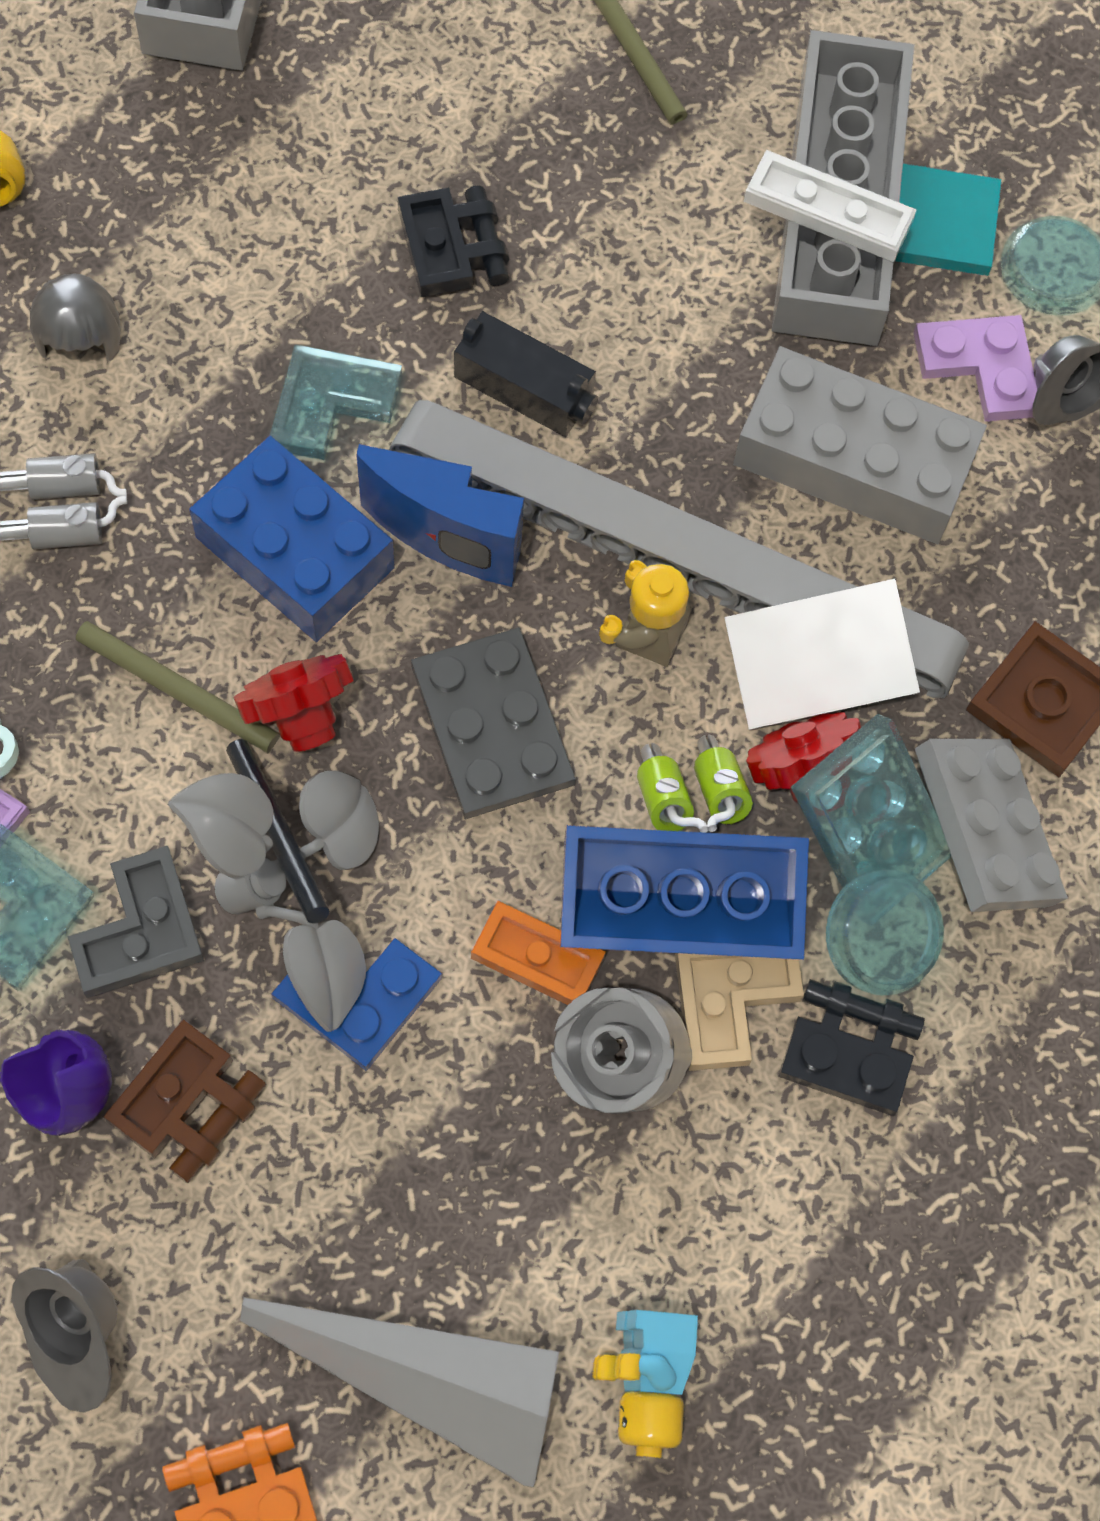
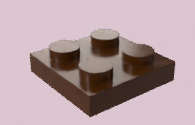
M1035 621L973 697L966 711L1003 738L1010 739L1014 746L1060 778L1100 726V667Z

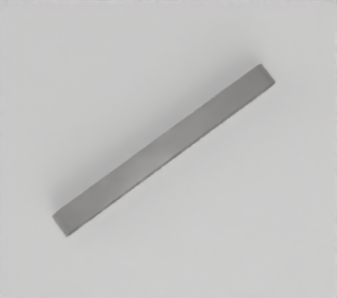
M419 400L414 403L389 448L391 451L472 466V488L524 498V519L553 532H556L557 528L569 533L567 538L603 554H606L608 550L619 555L617 560L630 565L631 561L638 560L646 566L655 564L672 566L679 570L686 578L690 592L708 599L709 595L721 599L719 605L738 613L857 587L428 400ZM901 606L918 685L928 690L927 696L936 699L944 698L952 687L969 648V642L959 631Z

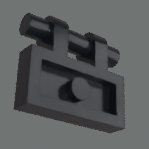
M477 185L468 188L465 191L467 202L455 205L453 204L449 187L397 197L398 212L421 298L473 288L471 269L476 268L486 271L491 286H500L509 281L506 267L510 260L505 242L498 239L495 228L499 220L494 203L487 199L483 186ZM469 228L475 231L478 242L464 244L461 229Z
M809 979L802 1002L823 1008L824 1013L820 1023L798 1016L778 1077L895 1116L900 1106L914 1056L891 1048L894 1035L896 1033L918 1041L925 1018L903 1011L904 1004L885 999L884 1004L853 994L851 993V986L834 981L832 986ZM843 1016L875 1026L876 1029L872 1041L840 1031L839 1027Z

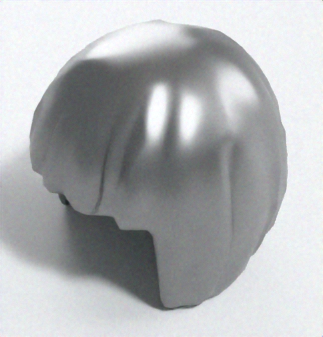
M65 274L57 277L55 280L46 282L42 289L37 292L32 302L29 320L32 337L42 358H46L44 345L47 344L57 350L73 351L78 349L84 351L93 345L100 346L103 343L106 359L109 361L113 360L114 356L119 352L120 319L115 302L103 286L82 274Z

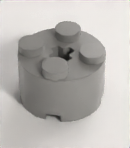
M609 987L590 990L578 996L563 1010L554 1030L556 1036L554 1052H551L552 1068L557 1081L566 1094L576 1103L599 1112L613 1114L638 1112L661 1104L679 1087L692 1061V1050L689 1044L688 1033L679 1014L661 997L641 989ZM616 1039H625L628 1047L624 1051L627 1057L625 1061H616L614 1057L620 1050Z

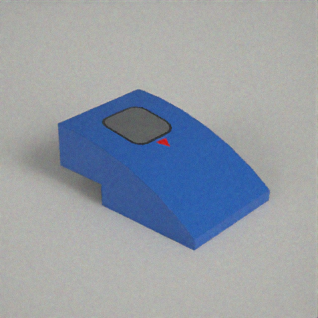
M359 444L356 456L360 503L382 527L411 548L451 569L482 580L510 587L513 586L522 544L524 498L472 488V466Z

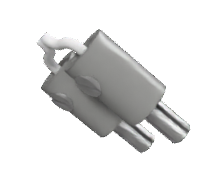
M96 453L27 458L26 470L0 472V491L28 489L31 500L100 495L99 478L106 481L109 491L117 496V498L110 503L108 514L104 518H101L98 502L29 507L27 519L0 521V541L30 539L33 550L102 544L101 527L107 526L115 519L117 508L120 505L127 504V491L116 486L115 480L110 473L99 470Z

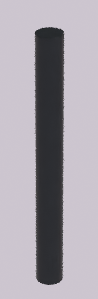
M244 739L235 740L227 746L226 752L236 773L256 782L263 789L272 804L273 822L266 835L273 841L272 849L307 922L312 924L322 922L328 917L330 913L329 908L248 742Z

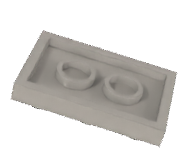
M929 739L915 748L971 912L1046 908L1068 899L1060 878L1059 867L1052 856L1040 823L1039 812L1033 804L1021 770L1019 757L1014 751L1010 739Z

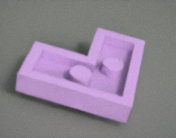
M1021 315L916 324L914 338L922 379L975 375L985 422L1033 418V402L1038 389Z

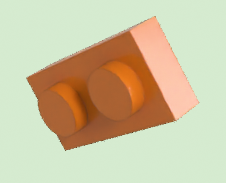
M497 901L471 951V959L569 1005L578 996L589 991L605 959L606 952L601 949L560 947L561 930Z

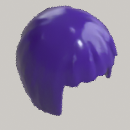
M56 1030L51 1032L50 1035L43 1036L38 1045L6 1058L1 1066L0 1083L12 1107L29 1125L44 1134L61 1136L77 1132L93 1121L103 1110L109 1099V1092L112 1086V1071L105 1052L96 1040L78 1031Z

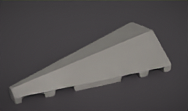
M244 1297L240 1321L320 1366L418 1425L439 1435L468 1454L489 1464L518 1483L534 1488L559 1356L558 1351Z

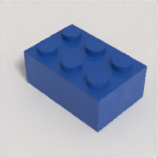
M272 436L266 438L189 508L196 538L316 643L395 568L393 539Z

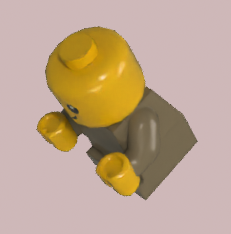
M634 560L630 562L629 570L627 569L625 573V584L631 589L629 599L631 610L628 615V621H625L624 625H622V621L617 616H605L604 624L600 627L599 636L601 641L606 644L616 643L615 646L668 667L690 617L691 606L688 603V583L683 574L672 566L665 564L646 566L643 562Z

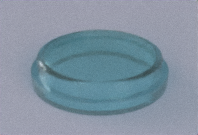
M1045 216L1021 225L1009 236L1002 250L1000 268L1006 286L1020 302L1041 313L1071 315L1090 308L1100 300V237L1090 227L1069 217Z
M891 869L871 870L855 877L846 884L831 906L826 925L827 949L837 972L853 987L875 995H894L917 985L935 965L940 955L944 938L941 911L931 891L916 877L906 872Z

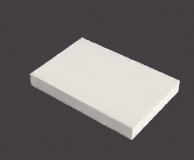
M895 579L724 617L749 730L920 693Z

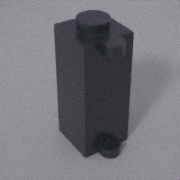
M484 311L480 313L477 319L471 318L463 331V339L454 350V378L565 438L576 422L582 426L585 425L596 408L598 396L594 394L595 370Z

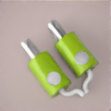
M705 735L699 738L697 746L700 755L694 764V771L711 815L707 824L703 820L693 817V805L678 763L673 758L663 756L660 747L655 743H651V749L649 744H646L641 749L643 763L637 771V780L652 825L657 830L681 831L687 826H694L703 833H706L708 830L714 832L717 829L716 824L718 822L733 824L744 819L751 811L752 798L736 757L729 749L719 747L714 736L708 735V741Z

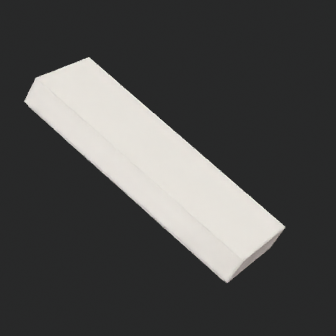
M769 150L765 151L745 191L743 201L892 262L896 259L917 211L914 208Z

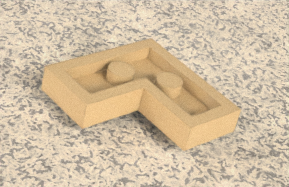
M675 953L682 1018L692 1050V1061L689 1071L750 1065L752 1057L745 1007L801 1002L804 992L799 959Z

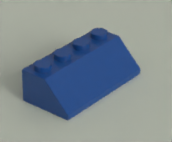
M567 825L564 839L560 947L804 960L809 838Z

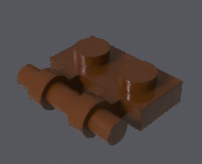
M183 1019L103 1117L107 1123L153 1158L157 1157L170 1139L181 1146L184 1150L172 1163L169 1170L188 1184L202 1165L209 1167L220 1154L217 1146L239 1120L244 1123L256 1108L252 1102L266 1086V1083L250 1070L244 1073L234 1087L223 1081L220 1077L233 1062L232 1056ZM207 1095L219 1106L200 1130L196 1132L185 1123V1120Z

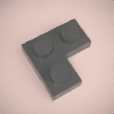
M168 845L110 863L126 918L67 936L86 998L204 961Z

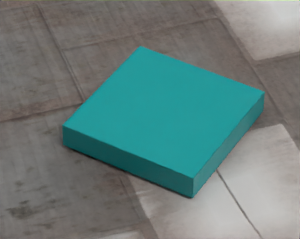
M903 163L899 203L914 208L917 211L895 261L989 276L993 263L1002 179Z

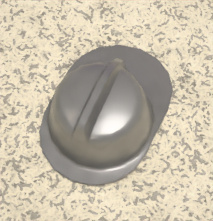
M1072 335L1057 341L1044 354H1040L1036 358L1034 369L1036 370L1035 377L1038 390L1033 402V417L1037 423L1050 425L1065 421H1077L1100 409V343L1087 337Z
M84 1259L71 1261L55 1271L33 1267L21 1272L12 1284L11 1300L16 1316L22 1326L32 1364L37 1375L59 1403L68 1410L84 1413L98 1408L108 1396L112 1380L110 1360L105 1341L115 1327L118 1308L114 1295L106 1283L92 1272L88 1262Z

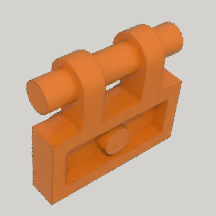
M288 1423L265 1431L262 1425L242 1431V1439L207 1450L205 1445L187 1450L185 1459L162 1466L169 1492L194 1484L199 1498V1503L174 1511L177 1521H318L302 1467L276 1475L271 1456L296 1448ZM248 1464L252 1465L256 1483L220 1495L215 1476Z

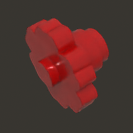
M342 654L327 658L325 655H320L310 659L295 660L282 664L257 680L245 685V691L238 693L233 698L245 724L260 720L263 724L275 721L282 740L289 741L292 750L300 752L318 747L336 736L333 723L337 718L330 699L343 693L344 686L352 683L354 679L347 660Z
M843 712L819 714L806 722H791L779 730L765 735L763 738L764 743L749 749L746 762L754 783H764L769 790L789 789L792 799L801 804L804 812L819 813L838 806L846 799L847 793L844 787L847 785L848 779L844 769L850 766V758L860 755L866 750V737L858 718L847 719L846 714Z

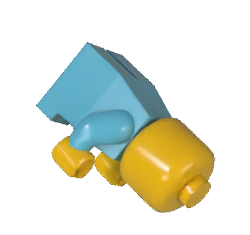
M646 1310L617 1312L616 1330L623 1331L624 1349L618 1356L597 1355L594 1359L592 1376L594 1380H624V1390L626 1393L622 1395L619 1402L618 1438L625 1445L636 1446V1456L662 1458V1448H676L682 1441L684 1404L677 1395L683 1394L696 1356L698 1315Z

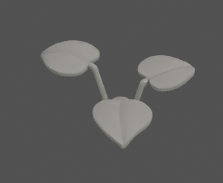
M324 771L310 778L300 793L299 810L305 828L316 838L309 844L299 848L303 857L306 858L323 847L329 862L336 869L348 870L358 867L373 853L379 834L378 813L370 793L361 785L360 780L343 772ZM225 773L201 779L187 786L168 802V806L186 825L206 860L220 872L215 881V894L219 904L225 911L234 915L256 909L259 919L274 917L302 924L289 929L285 934L283 943L285 967L296 992L312 1017L326 1032L336 1030L358 999L366 977L365 957L357 938L346 925L337 920H329L320 925L318 923L312 924L307 922L301 911L274 906L273 903L280 898L285 889L286 877L278 859L270 861L265 858L266 852L273 846L272 839L266 833L272 825L274 814L269 798L256 782L241 774Z

